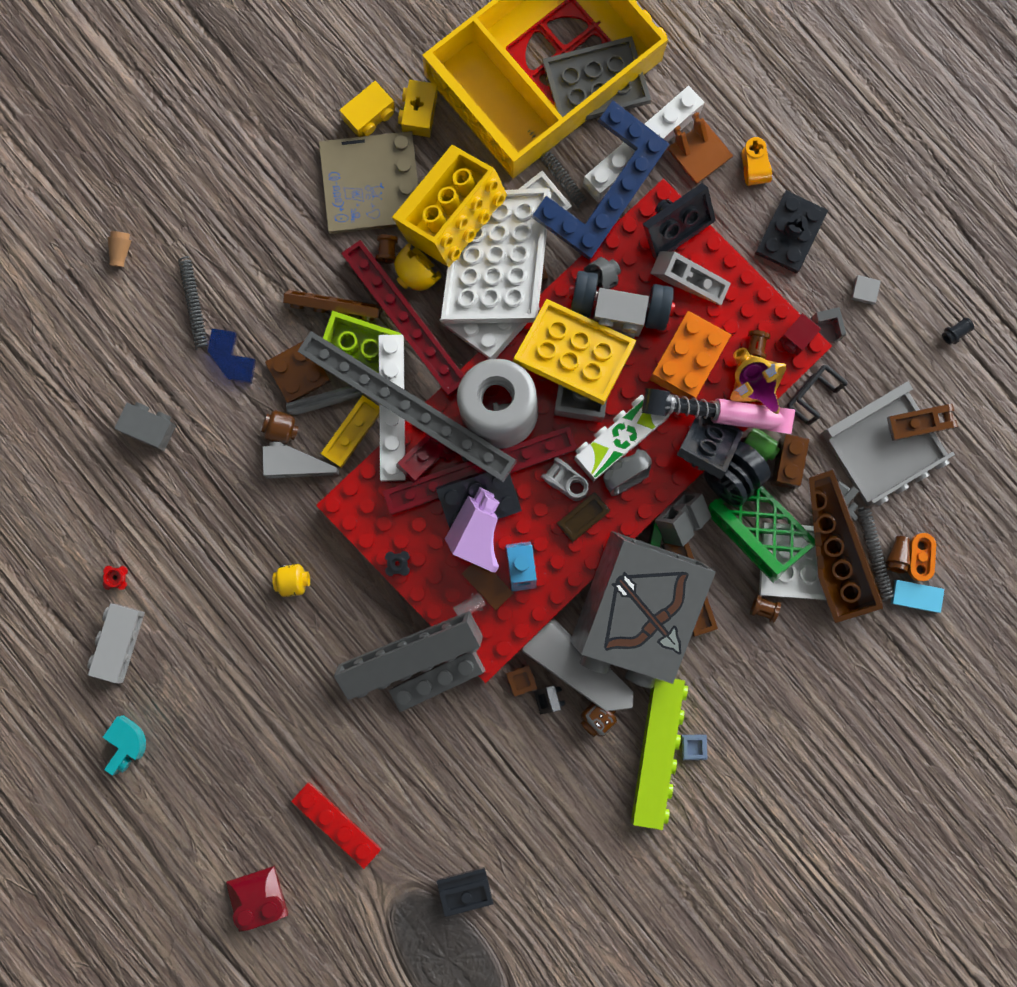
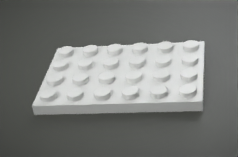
M549 188L505 190L507 197L504 203L492 213L489 221L477 232L474 240L468 243L461 252L460 257L447 269L441 314L443 324L529 323L535 321L539 310L547 229L531 216L545 196L551 198Z

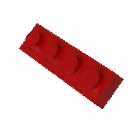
M310 782L291 801L363 869L381 851V848Z

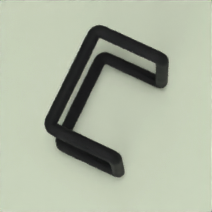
M828 365L821 366L816 373L812 374L787 405L788 409H794L795 415L807 425L813 424L820 418V414L801 399L814 382L818 379L834 393L839 392L848 384L843 377ZM826 370L840 381L841 384L835 388L820 375ZM797 401L814 417L808 420L792 407L793 404Z

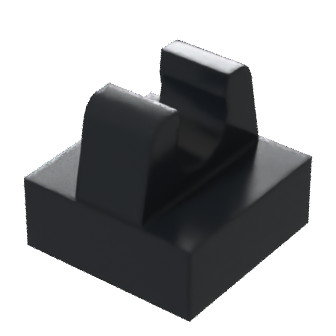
M550 686L533 691L540 715L561 710V707L565 705V700L558 701L556 694L562 691L561 687Z

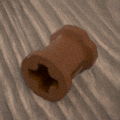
M387 234L377 236L379 250L378 255L375 257L376 261L386 264L395 263V244L398 243V237Z
M750 330L748 332L750 339L747 351L751 356L766 359L764 352L766 342L770 339V334L760 330Z
M757 594L752 603L750 615L755 616L757 614L768 618L769 622L774 623L778 617L781 603L778 601L773 603L762 599L761 595Z

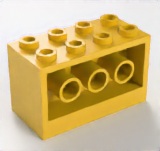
M451 145L392 218L408 243L445 266L450 267L460 257L461 252L468 243L474 240L481 227L489 221L492 213L504 203L507 193L495 168Z

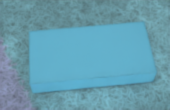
M894 580L892 592L894 596L891 598V604L941 613L944 589Z

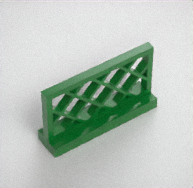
M763 486L756 490V496H751L747 499V501L756 502V512L742 511V506L738 507V511L729 510L723 504L725 501L721 498L715 499L708 506L712 516L711 519L772 583L778 580L787 569L815 547V539ZM759 502L769 503L773 507V513L759 512ZM742 516L755 517V528L745 527L742 524ZM759 518L773 519L772 529L759 528ZM776 519L786 520L790 524V531L776 530ZM759 533L772 534V545H763L759 541ZM776 535L790 536L789 547L776 546ZM793 536L803 537L809 544L804 548L793 547ZM776 551L789 552V561L782 565L776 558Z

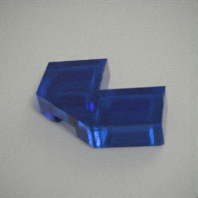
M212 328L208 353L228 380L252 384L256 360L233 355L237 333Z

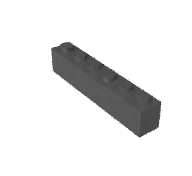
M468 611L338 665L334 677L347 700L355 697L362 698L372 690L377 688L382 690L392 682L407 680L417 672H427L437 664L442 662L449 663L455 660L457 656L476 652L481 647L483 635L472 614Z

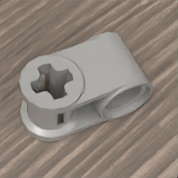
M555 457L553 460L554 464L546 474H542L541 478L573 501H580L585 498L588 491V483L585 478L575 472L564 461ZM573 483H580L584 490L580 494H574L571 492L570 486Z

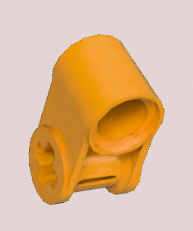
M759 137L750 138L741 152L745 183L747 186L770 183L772 181V169L768 159L766 143Z

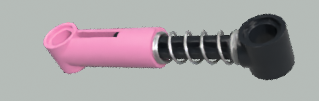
M645 388L641 412L660 416L676 412L677 415L679 413H683L686 416L690 414L695 415L696 418L698 416H704L705 419L711 417L713 423L764 429L792 434L795 415L794 409L780 408L779 414H775L763 405L718 398L707 402L705 399L697 401L696 398L688 399L686 396L678 398L677 395L670 394V391Z

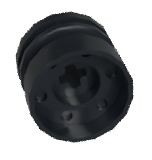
M739 441L722 479L704 471V476L710 488L719 498L732 506L740 507L754 494V490H758L770 478L771 471L764 458L754 448Z

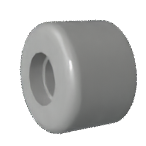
M505 359L486 360L468 370L459 384L457 404L464 428L498 449L512 447L526 439L534 429L538 418L536 388L530 375L520 365ZM491 385L504 387L512 397L509 407L500 411L486 409L482 404L483 394L486 389Z

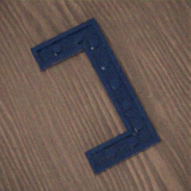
M613 100L597 122L635 151L586 223L581 222L548 196L544 197L531 216L588 260L593 257L670 144Z

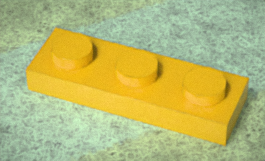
M362 395L323 449L321 455L342 468L379 417L380 407Z

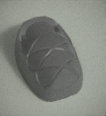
M637 449L635 454L617 460L607 469L603 481L611 496L619 495L649 477L652 459L644 450Z

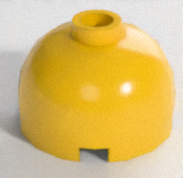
M408 243L395 259V271L399 276L396 280L405 289L408 287L416 291L429 289L442 277L439 270L435 273L431 269V267L435 266L431 260L418 248L415 247L411 250V244Z

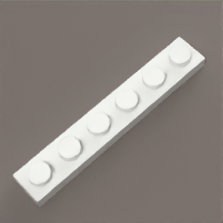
M379 335V374L404 389V336ZM379 404L380 481H406V475L396 467L397 463L405 456V420Z

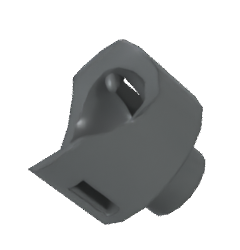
M603 257L585 266L583 270L587 273L598 274L597 286L605 289H612L618 285L617 275L621 273V269L615 260L608 261Z

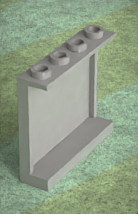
M909 381L821 433L851 482L859 490L858 493L866 506L875 503L877 507L889 500L887 495L894 491L896 494L903 492L909 488L907 483L914 479L916 482L923 480L930 475L928 473L930 469L934 467L936 470L948 465L950 463L948 459L955 455L954 452L949 454L946 452L935 433L892 441L887 417L920 410L909 391L913 390Z

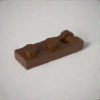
M953 404L887 417L892 441L958 428L957 420H954L952 414L954 411ZM939 414L943 415L944 422L942 423L939 421Z

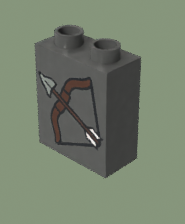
M611 531L570 640L582 655L580 664L602 674H608L611 664L627 669L625 675L627 680L646 688H653L656 679L673 684L716 571L695 559Z

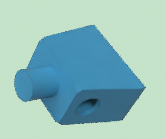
M531 542L507 544L506 552L511 590L519 591L536 588L537 578Z

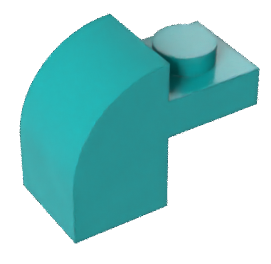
M124 715L117 716L102 737L118 748L104 769L111 775L125 772L132 762L129 758L131 757L134 760L142 758L146 748V739L142 729Z

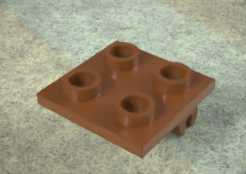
M695 112L692 115L694 128L689 133H681L680 126L674 128L675 143L668 147L669 152L696 185L733 158L732 153L705 122L704 118H699V112Z

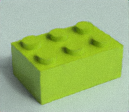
M332 311L323 339L379 373V335H401V333Z

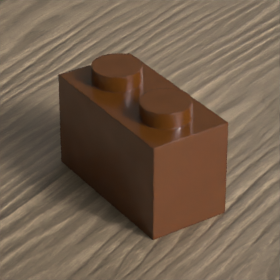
M785 434L779 439L778 448L780 450L776 455L771 485L789 489H796L801 486L810 439Z

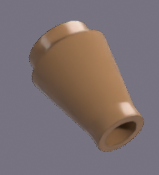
M110 231V237H107L109 265L124 267V262L132 240H129L130 234Z

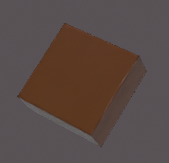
M529 665L506 673L514 697L537 689Z

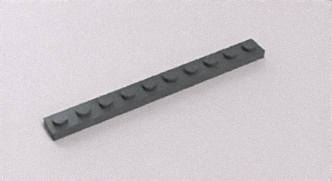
M310 331L299 348L298 352L500 481H505L517 461L314 332Z

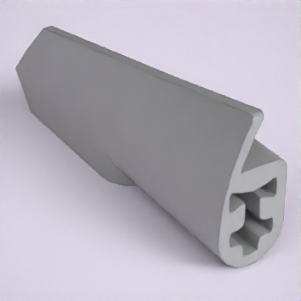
M555 618L549 621L522 648L523 653L605 711L633 708V691L610 668L608 674H602L580 664L582 655L570 642L572 636Z

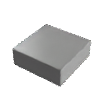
M857 275L851 300L874 305L881 281Z

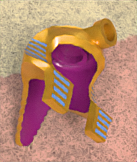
M746 348L736 350L733 357L738 365L735 373L736 381L730 399L737 402L759 401L771 412L779 414L780 408L776 390L785 373L786 364L751 356Z

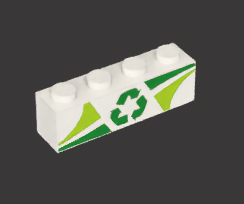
M640 395L631 403L633 408L627 413L624 410L621 411L613 419L615 423L607 429L604 426L594 435L597 439L591 444L587 442L582 444L576 450L578 455L575 456L574 460L594 482L617 460L621 459L666 421L670 415L660 416L641 413L644 396Z

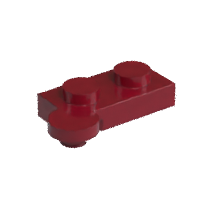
M427 434L397 463L396 467L415 483L440 458L452 460L457 453Z

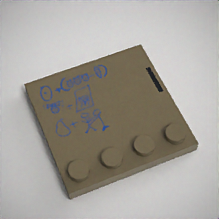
M412 131L319 141L329 234L398 227L392 216L418 186Z

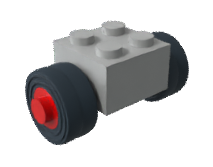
M578 271L575 285L571 284L568 299H572V311L585 317H590L593 303L596 301L593 320L598 322L599 325L609 327L632 339L635 336L639 337L644 322L646 328L664 331L669 317H673L675 303L672 302L673 288L669 286L653 284L649 296L599 288L598 292L596 291L598 274Z

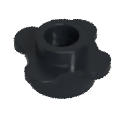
M406 551L398 554L388 552L385 555L387 560L386 574L388 576H393L394 574L408 575L410 572L408 567L409 554ZM395 562H400V565L396 566Z

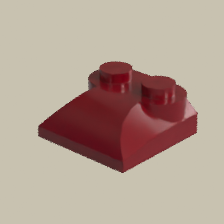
M275 866L226 881L234 912L233 921L239 932L251 930L288 916L289 913Z

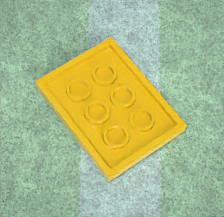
M546 299L516 353L513 362L604 405L635 346L636 340L609 327L599 325L594 320Z

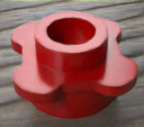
M106 566L104 568L103 587L105 589L118 588L119 590H124L127 587L125 579L128 569L125 566H120L119 568Z

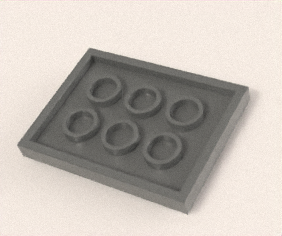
M630 36L542 59L555 108L562 117L638 58L633 37ZM643 72L634 81H630L629 85L624 89L619 90L615 96L600 108L587 115L585 121L601 117L612 100L625 110L650 104L651 97Z

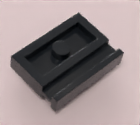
M485 867L436 880L445 917L494 904Z

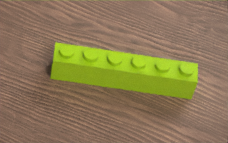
M656 679L653 688H651L631 823L635 826L663 830L664 824H668L670 811L666 809L667 799H671L673 794V784H670L671 774L675 775L677 768L674 752L675 749H679L681 735H677L678 725H682L684 720V710H681L682 700L686 701L688 686H685V680L675 679L672 684Z

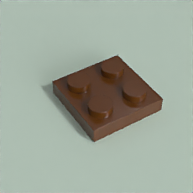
M304 341L265 362L287 403L296 401L331 382L321 366L298 352Z

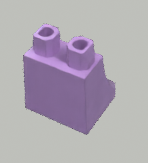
M479 488L474 498L467 497L445 540L453 555L491 572H496L499 565L495 558L493 538L498 518L494 512L499 502L494 498L493 493Z

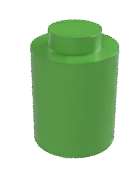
M752 428L743 443L754 448L765 461L768 459L772 461L780 450L777 447L778 441L757 428Z

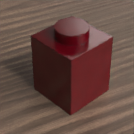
M802 313L779 341L788 353H794L798 356L821 328Z

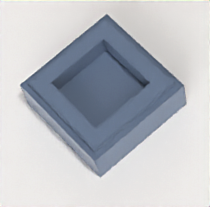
M706 734L681 735L682 760H707Z

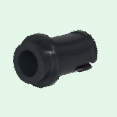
M964 317L951 328H945L942 337L949 345L957 344L961 337L974 330V324L969 318Z

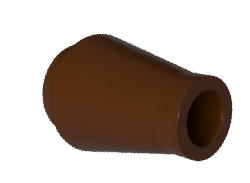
M905 536L895 537V542L886 561L889 571L907 573L908 568L911 567L910 538Z

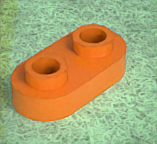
M920 533L913 536L910 540L911 567L908 568V573L915 581H927L933 577L935 572L936 541L930 534ZM920 541L924 543L925 547L923 550L918 547ZM918 565H920L923 568V572L921 574H919L916 570Z

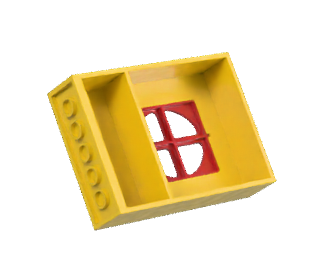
M492 0L426 51L422 58L426 78L431 83L437 84L438 92L514 179L543 156L544 152H548L582 125L587 115L600 108L615 96L619 90L624 89L640 73L646 74L663 59L668 39L665 31L652 22L650 14L646 10H642L636 0ZM559 18H576L586 22L588 28L568 44H562L547 27V24ZM536 32H540L556 50L553 56L574 51L591 36L596 35L600 38L601 43L632 36L638 58L562 117L555 108L549 86L544 85L539 80L545 73L543 64L535 70H531L526 64L525 55L531 37Z

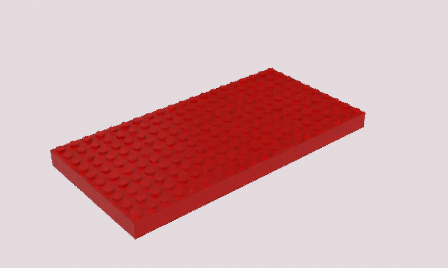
M663 178L614 224L590 260L581 255L540 294L538 314L546 299L571 310L572 299H568L571 284L575 285L578 271H583L585 266L603 257L608 261L615 260L621 269V273L617 275L618 285L611 290L649 296L653 284L672 287V302L675 303L673 317H669L664 331L646 328L644 322L639 337L635 336L633 338L636 340L635 346L607 398L605 417L602 423L555 416L554 409L558 384L525 369L532 378L536 388L538 418L534 429L522 442L569 426L578 449L585 442L591 444L597 439L594 435L604 426L607 429L615 423L613 419L621 411L624 410L626 413L633 408L631 403L640 395L644 396L645 388L669 391L649 379L688 311L731 334L697 395V401L705 399L707 402H710L712 400L715 401L717 398L731 400L730 397L734 389L735 373L738 365L733 354L740 348L748 349L750 339L748 332L750 330H760L770 334V339L766 342L764 352L766 354L765 360L786 364L785 373L776 390L777 400L832 345L818 332L798 356L794 353H788L782 347L779 339L801 314L711 225L672 252L682 255L731 283L722 305L715 304L670 285L650 274L656 259L652 256L643 223L656 215L655 209L661 200L669 199L675 202L682 197ZM594 301V303H593L592 313H591L590 317H587V318H589V319H591V320H593V314H594V308H595V303H596V301ZM534 322L527 323L496 359H505L513 362L516 353ZM478 352L460 371L465 375L473 366L489 359ZM491 385L483 394L482 404L486 409L494 411L493 403L498 405L509 404L512 401V397L504 387ZM441 387L425 402L463 426L457 404V393L449 398ZM755 401V402H742V403H749V404H756V405H763V406H765L762 402H759V401ZM676 412L669 414L670 416L666 421L623 456L629 457L635 454L637 449L644 450L652 459L648 478L616 496H611L603 481L605 472L594 482L588 477L574 460L575 456L578 455L576 451L557 458L568 464L587 481V494L580 501L569 499L541 478L542 474H546L552 467L554 459L511 473L512 482L522 511L497 520L493 546L499 568L495 574L511 590L506 545L531 542L537 586L534 589L512 591L514 594L497 610L462 575L473 563L452 554L445 540L450 529L440 499L390 515L382 491L405 484L411 480L406 476V481H380V445L316 506L430 626L470 611L483 635L481 647L476 653L486 671L478 676L487 683L594 579L611 531L635 539L704 472L697 470L698 466L694 468L689 462L677 456L695 419V415L689 414L686 416L683 413L677 415ZM405 421V455L427 435L407 421ZM735 426V427L739 428L740 430H742V431H744V432L749 428V427ZM457 453L452 460L440 458L420 478L462 464L461 455ZM573 483L570 486V490L574 494H580L584 490L580 483ZM595 492L610 509V512L572 543L557 523ZM406 551L410 556L408 559L409 574L406 576L402 574L388 576L385 572L387 568L385 555L388 552L398 554ZM395 562V565L399 566L400 562Z

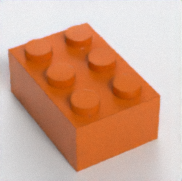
M688 311L649 380L681 398L684 396L688 399L696 398L731 334Z

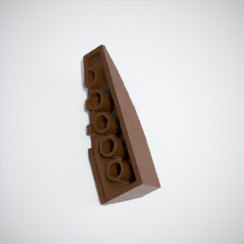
M833 469L809 477L818 578L834 622L838 623L883 609L881 597Z

